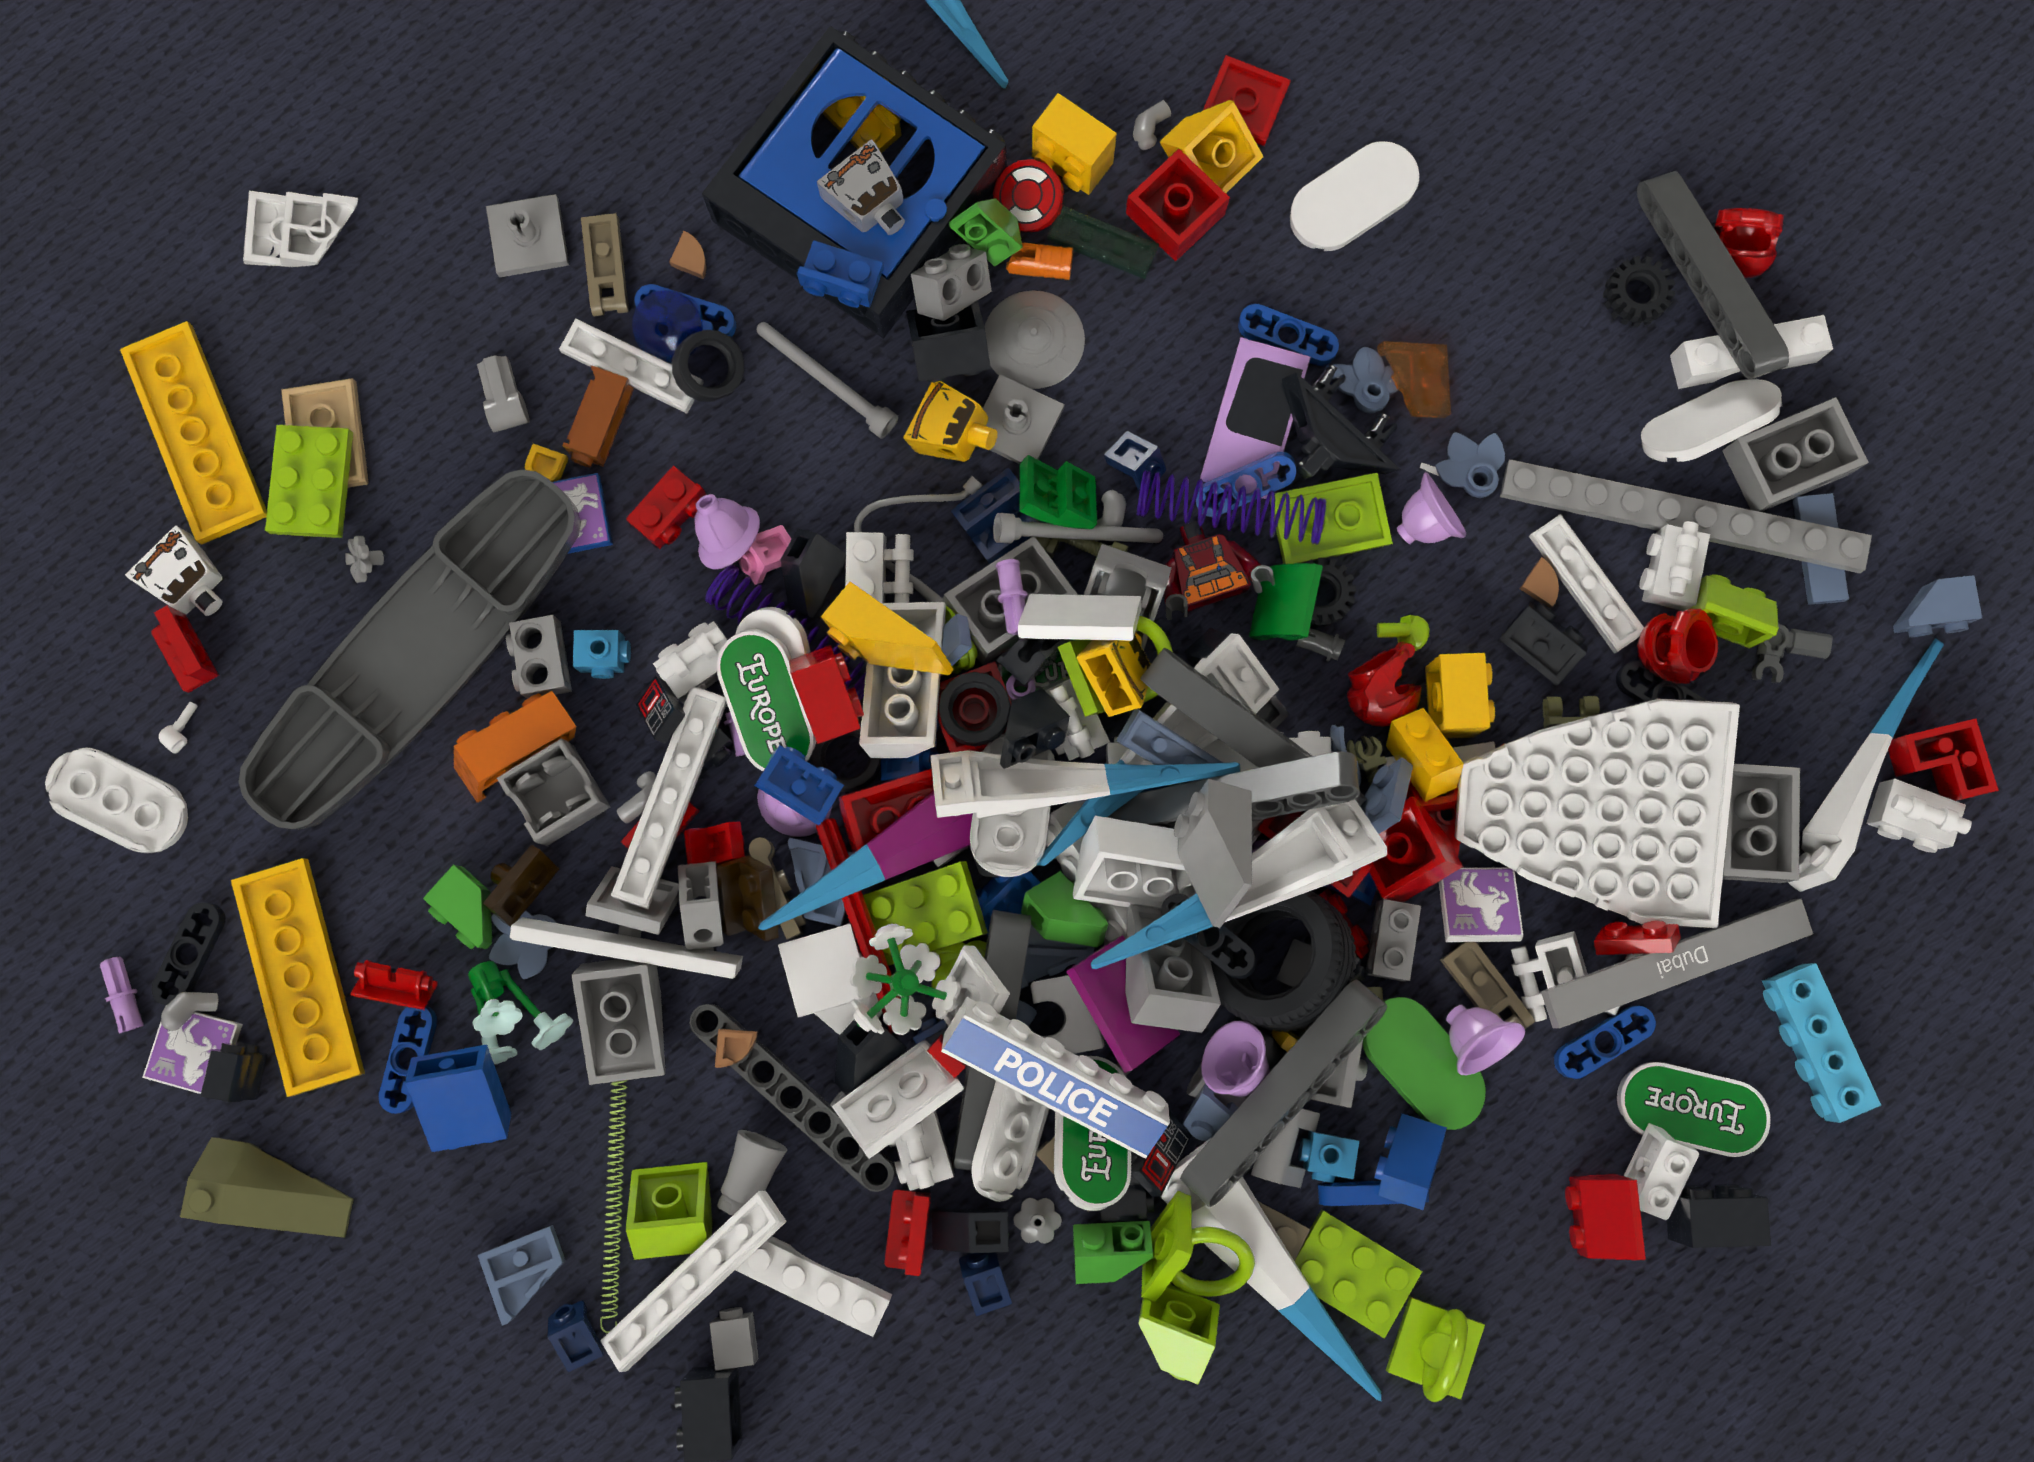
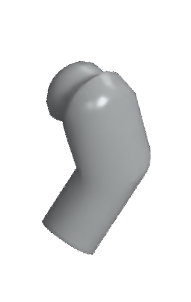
M1164 100L1139 114L1135 120L1133 138L1134 141H1138V146L1142 150H1148L1156 145L1157 138L1153 134L1155 126L1171 116V110Z
M1109 490L1102 496L1103 515L1102 518L1097 520V526L1121 527L1126 510V501L1122 494L1115 490Z
M182 992L178 994L164 1008L161 1015L162 1026L166 1030L176 1031L196 1011L215 1012L218 1006V994Z

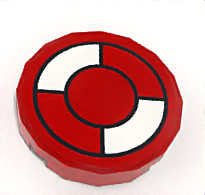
M1034 159L1019 160L1006 167L997 178L993 198H996L1018 219L1019 230L1022 232H1039L1050 226L1059 216L1063 206V184L1058 174L1044 162Z

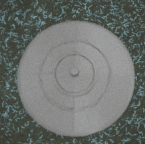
M1023 291L1007 297L992 310L984 326L992 369L998 375L1001 374L1031 389L1049 387L1064 380L1074 371L1084 351L1085 335L1078 314L1065 300L1048 292Z

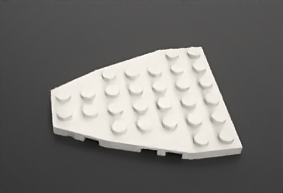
M1655 699L1541 729L1463 762L1464 765L1458 783L1454 836L1460 842L1479 850L1485 856L1504 864L1532 882L1571 897H1578L1604 910H1611L1624 915L1640 924L1650 921H1664L1666 924H1679V926L1718 928L1740 705L1731 702Z

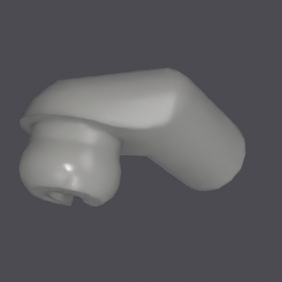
M648 771L642 774L637 779V785L642 790L617 809V814L623 822L630 823L643 813L656 779L654 772Z

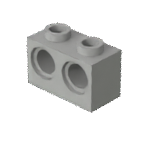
M958 244L950 247L947 253L926 261L923 267L911 273L917 313L945 321L992 292L986 251L970 248L967 244Z
M554 615L509 623L511 634L506 635V644L510 656L515 657L516 670H512V681L517 692L520 691V694L527 699L537 693H541L543 696L550 691H553L555 695L572 692L561 621ZM534 633H541L542 641L539 646L528 649V638ZM540 668H547L548 676L546 680L541 684H534V673Z
M1386 899L1376 901L1366 964L1369 976L1397 981H1410L1421 906Z

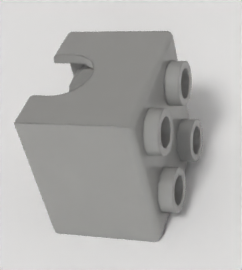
M1102 544L1084 595L1141 596L1140 616L1154 622L1172 567ZM1136 630L1135 632L1142 639L1141 647L1144 650L1148 636Z
M562 738L497 777L506 795L512 798L526 820L524 825L534 842L545 846L552 844L610 808L609 803L574 745Z
M1068 975L1031 983L1033 1004L1046 1001L1053 1002L1064 1013L1062 1028L1057 1033L1043 1036V1038L1050 1037L1059 1041L1066 1050L1073 1054L1104 1047L1105 1038Z

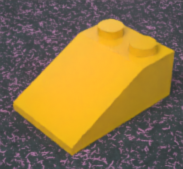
M852 582L845 586L821 616L830 628L826 633L839 644L837 647L854 661L859 656L867 663L944 675H950L954 670L936 641Z

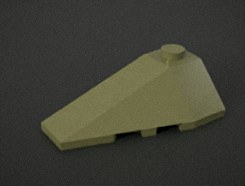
M211 1137L188 1178L180 1217L218 1224L344 1238L347 1234L353 1198L316 1178L300 1172L289 1163L265 1153L261 1148L252 1143Z

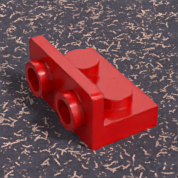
M673 465L628 515L626 521L656 547L661 549L665 543L670 545L679 537L682 532L680 526L689 516L691 518L695 517L698 511L696 508L697 501L707 494L698 483L695 484Z
M168 605L154 612L160 625L154 628L151 634L183 691L189 693L219 676L186 614Z
M901 1189L893 1191L884 1263L886 1267L905 1269V1275H921L931 1193Z

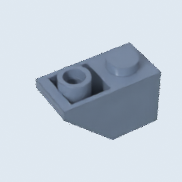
M1975 576L1938 579L1923 586L1893 625L1894 633L1908 632L1909 637H1921L1932 634V629L1944 628L1945 633L1968 630L1969 623L1982 619Z

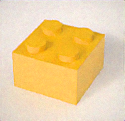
M1057 93L1032 126V157H1034V160L1044 162L1063 177V182L1070 189L1076 192L1082 190L1089 195L1114 162L1117 133Z
M1485 653L1440 654L1425 667L1428 714L1445 738L1475 737L1490 728V722H1494L1495 718L1493 700H1488V685L1492 683L1491 664L1486 663Z

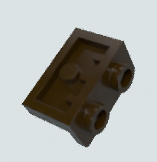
M749 855L718 865L716 871L723 933L731 936L747 930L764 941L778 938V925L766 930L758 928L761 922L776 912L772 867Z

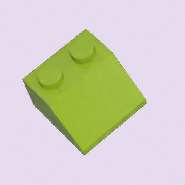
M1706 575L1701 578L1697 603L1689 609L1704 610L1713 620V628L1718 637L1750 649L1776 636L1779 629L1777 602L1765 598L1766 594L1754 588L1742 589L1731 585V581L1728 578L1720 575Z
M707 1162L632 1170L626 1233L634 1260L693 1254L712 1236V1210Z
M1171 1284L1167 1286L1156 1302L1143 1298L1138 1324L1161 1370L1170 1373V1375L1178 1380H1187L1197 1385L1199 1384L1215 1349L1220 1304L1187 1293Z

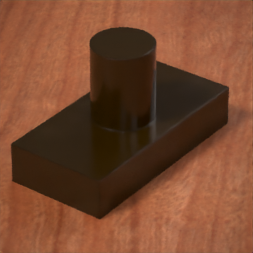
M531 845L513 867L505 863H499L492 869L490 878L493 883L497 884V887L483 904L503 923L511 927L558 872L559 868L540 849Z

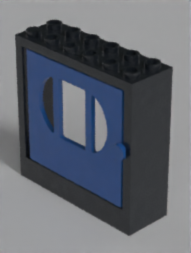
M830 26L702 192V196L712 222L798 281L797 272L799 266L804 267L813 240L883 262L884 269L870 308L859 305L858 308L850 307L841 303L838 297L824 294L822 297L884 339L915 297L911 273L923 267L926 261L947 253L949 248L960 237L950 228L949 222L975 203L987 200L993 193L997 178L1007 167L1006 143L996 131L992 129H987L986 131L977 125L974 118L962 109L957 111L946 104L945 99L938 92L931 89L927 91L919 86L915 78L904 70L898 72L888 65L887 60L880 53L874 50L869 52L861 47L850 33L846 31L840 33ZM852 96H866L865 100L820 158H816L812 149V133L817 119L823 111L841 99ZM878 104L884 106L917 129L889 166L895 178L899 176L925 140L929 139L935 153L934 167L926 184L914 195L903 199V203L896 208L898 213L904 218L905 223L893 235H888L879 223L867 232H861L820 197L817 181L831 171L829 167ZM977 161L976 165L973 167V169L970 171V173L967 175V177L964 179V181L961 183V185L958 187V189L955 191V193L952 195L949 201L945 204L947 199L950 197V195L953 193V191L956 189V187L959 185V183L962 181V179L965 177V175ZM933 221L926 230V232L923 234V236L920 238V240L917 242V244L914 246V248L911 250V252L908 254V256L905 258V260L902 262V264L899 266V268L896 270V272L893 274V276L890 278V280H888V278L891 276V274L894 272V270L897 268V266L900 264V262L903 260V258L906 256V254L918 240V238L929 225V223Z

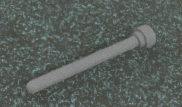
M761 322L757 325V333L863 415L866 418V423L870 425L869 430L880 439L886 437L896 425L898 415L889 408H882L879 405L874 407L768 323Z
M997 513L993 525L996 543H1013L1014 540H1019L1021 536L1159 543L1163 539V532L1155 528L1096 525L1093 529H1077L1050 523L1022 522L1020 518H1015L1014 514Z

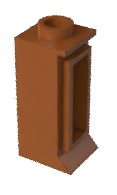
M592 365L590 366L595 379L589 382L567 437L569 444L563 442L562 445L571 455L570 460L588 468H591L592 463L604 467L634 391V387L627 385L629 382L627 377Z

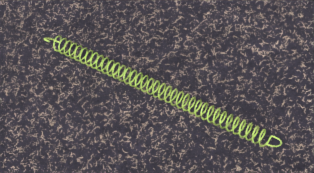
M628 1080L612 1082L611 1085L621 1086L618 1083H624ZM622 1085V1087H625V1088L613 1089V1090H611V1092H613V1093H619V1092H617V1091H619V1090H624V1089H626L627 1087L624 1086V1085ZM622 1093L624 1095L610 1097V1099L618 1100L617 1098L625 1097L627 1094ZM621 1100V1101H623L622 1103L610 1104V1106H611V1107H618V1106H615V1105L625 1104L626 1101H625V1100ZM620 1107V1108H622L623 1110L611 1111V1112H609V1113H610V1114L617 1115L616 1112L625 1111L626 1108H625V1107ZM618 1114V1115H621V1116H623V1117L611 1118V1119H609V1121L619 1122V1121H616V1120H617V1119H623V1118H625L626 1116H625L624 1114ZM621 1121V1123L623 1124L609 1126V1128L618 1129L616 1127L623 1126L626 1123ZM621 1128L620 1130L622 1131L609 1133L608 1135L617 1136L615 1134L624 1133L625 1130ZM619 1136L621 1139L609 1140L608 1142L615 1144V1141L624 1140L625 1137ZM618 1143L622 1146L608 1148V1150L622 1152L619 1154L608 1155V1157L617 1158L615 1156L624 1154V1151L615 1149L622 1148L625 1145L623 1143ZM620 1157V1161L608 1162L607 1164L616 1165L614 1163L623 1162L624 1159ZM618 1165V1166H620L621 1168L608 1169L607 1172H613V1173H614L615 1170L623 1169L624 1166H623V1165ZM617 1172L621 1175L607 1177V1179L619 1180L621 1182L607 1184L606 1186L616 1187L613 1185L623 1183V1180L614 1178L621 1177L624 1174L622 1172ZM619 1186V1190L607 1191L606 1193L614 1194V1192L622 1191L623 1188ZM617 1194L620 1197L606 1199V1201L613 1202V1200L620 1199L623 1196L621 1194ZM615 1201V1202H618V1203H620V1204L611 1205V1206H606L605 1208H608V1209H616V1208H613V1207L620 1206V1205H622L623 1203L620 1202V1201ZM617 1208L618 1212L606 1213L605 1215L614 1216L613 1214L621 1213L622 1210ZM616 1216L619 1219L605 1221V1223L612 1224L613 1222L619 1221L622 1218L621 1216ZM615 1223V1224L620 1225V1226L611 1227V1228H605L604 1230H607V1231H615V1230H612V1229L619 1228V1227H621L622 1225H621L620 1223ZM616 1230V1232H619L618 1234L605 1235L604 1237L613 1238V1236L620 1235L621 1232ZM615 1238L618 1241L604 1243V1245H612L614 1243H618L621 1241V1239ZM614 1245L619 1248L604 1250L603 1252L614 1253L611 1251L619 1250L621 1247L619 1245ZM615 1252V1254H618L617 1256L605 1257L603 1259L612 1260L613 1258L619 1257L620 1254L618 1252ZM615 1260V1261H617L618 1263L609 1264V1265H603V1267H609V1268H610L611 1266L618 1265V1264L620 1263V1261H619V1260ZM613 1267L618 1270L611 1272H603L602 1274L613 1275L611 1273L618 1272L620 1269L618 1267ZM614 1274V1276H617V1278L606 1279V1280H602V1281H603V1282H611V1281H613V1280L618 1279L619 1276H618L617 1274ZM614 1282V1283L617 1284V1285L609 1286V1287H602V1289H607V1290H609L610 1288L617 1287V1286L619 1285V1283H618V1282ZM612 1289V1290L617 1291V1292H616V1293H612V1294H604V1295H601V1296H602V1297H612L611 1295H615V1294H617L619 1291H618L617 1289ZM614 1296L613 1298H616V1300L602 1302L601 1304H610L618 1301V1298ZM612 1304L616 1307L610 1309H602L601 1311L609 1312L610 1310L617 1309L618 1305ZM610 1311L615 1313V1315L600 1318V1327L603 1332L609 1333L610 1331H605L603 1329L602 1319L615 1317L618 1315L617 1312Z

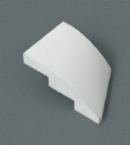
M249 191L244 264L285 267L318 265L357 207L358 198L323 193V197L292 192H286V196ZM272 247H274V252L270 255Z

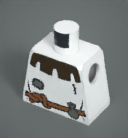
M176 525L125 574L130 580L184 614H188L196 606L205 616H209L215 613L223 602L212 591L222 580L221 574L198 542L195 541V538Z

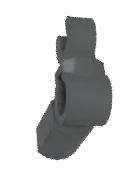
M1778 623L1777 635L1758 644L1757 655H1760L1759 662L1752 668V679L1761 680L1763 669L1766 667L1772 672V683H1780L1783 679L1784 671L1779 661L1784 656L1785 648L1787 653L1823 659L1828 658L1831 653L1832 635L1799 629H1791L1789 632L1784 625Z

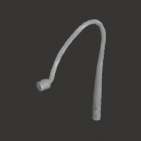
M971 476L962 486L965 490L960 493L909 495L878 500L867 505L858 514L854 523V532H861V524L864 518L871 511L880 507L910 502L958 501L970 494H974L983 485ZM886 561V568L895 573V564ZM910 574L909 582L913 583V588L928 602H942V597Z

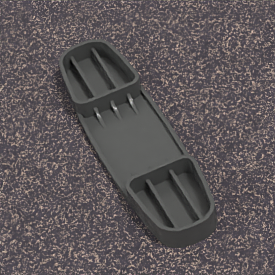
M521 469L506 473L473 499L440 529L434 537L433 546L371 608L330 655L310 682L293 691L261 734L240 768L239 786L243 798L250 807L266 821L279 828L305 829L316 826L346 804L387 767L434 720L506 638V635L510 633L509 623L519 621L560 567L578 538L581 520L578 509L571 499L548 478L536 471Z

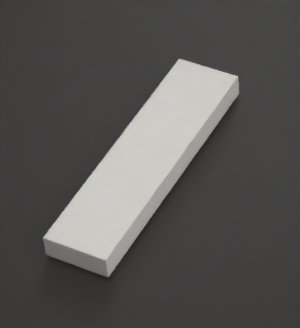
M578 319L574 320L559 348L561 353L585 365H592L627 377L629 379L627 385L685 413H688L695 400L687 396L677 386L672 374L671 364ZM691 374L698 384L703 385L702 379Z
M1561 514L1529 536L1614 654L1640 637L1644 628Z

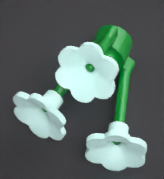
M494 961L480 963L468 973V978L473 986L471 993L476 1001L479 1014L473 1020V1026L475 1030L480 1031L483 1037L481 1038L482 1045H488L494 1064L505 1062L508 1058L517 1055V1050L511 1046L499 1047L496 1035L510 1033L514 1029V1024L522 1019L521 1010L516 1008L512 1001L500 1003L496 999L504 993L503 986H507L535 1018L534 1023L540 1029L539 1034L532 1041V1045L535 1048L543 1050L551 1043L556 1042L573 1023V1019L567 1016L566 1013L558 1016L555 1020H552L546 1012L541 1013L512 980L508 970L499 971Z

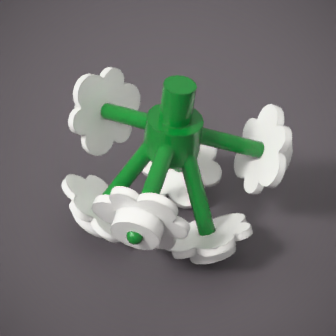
M889 924L878 929L875 937L869 940L870 946H874L876 950L890 948L896 972L892 976L887 975L885 965L879 963L876 955H869L867 958L858 957L853 962L854 973L850 977V984L856 987L858 997L866 999L872 993H879L882 989V983L889 984L891 989L870 1010L863 1002L860 1003L855 998L851 1001L852 1006L856 1009L853 1017L857 1025L867 1032L870 1030L880 1034L885 1032L881 1026V1021L876 1016L884 1007L886 1012L883 1015V1021L887 1025H892V1030L895 1034L904 1035L910 1029H920L922 1025L921 1019L926 1015V1007L922 1003L914 1002V998L910 996L916 991L935 997L932 1007L936 1009V1017L939 1019H944L948 1012H952L957 1007L960 1001L961 985L959 982H956L955 976L949 975L946 980L939 981L936 989L920 984L923 979L925 981H932L936 975L935 970L941 963L939 955L935 952H929L927 944L920 943L917 947L910 944L905 945L899 953L897 945L913 935L912 929H905L904 926Z

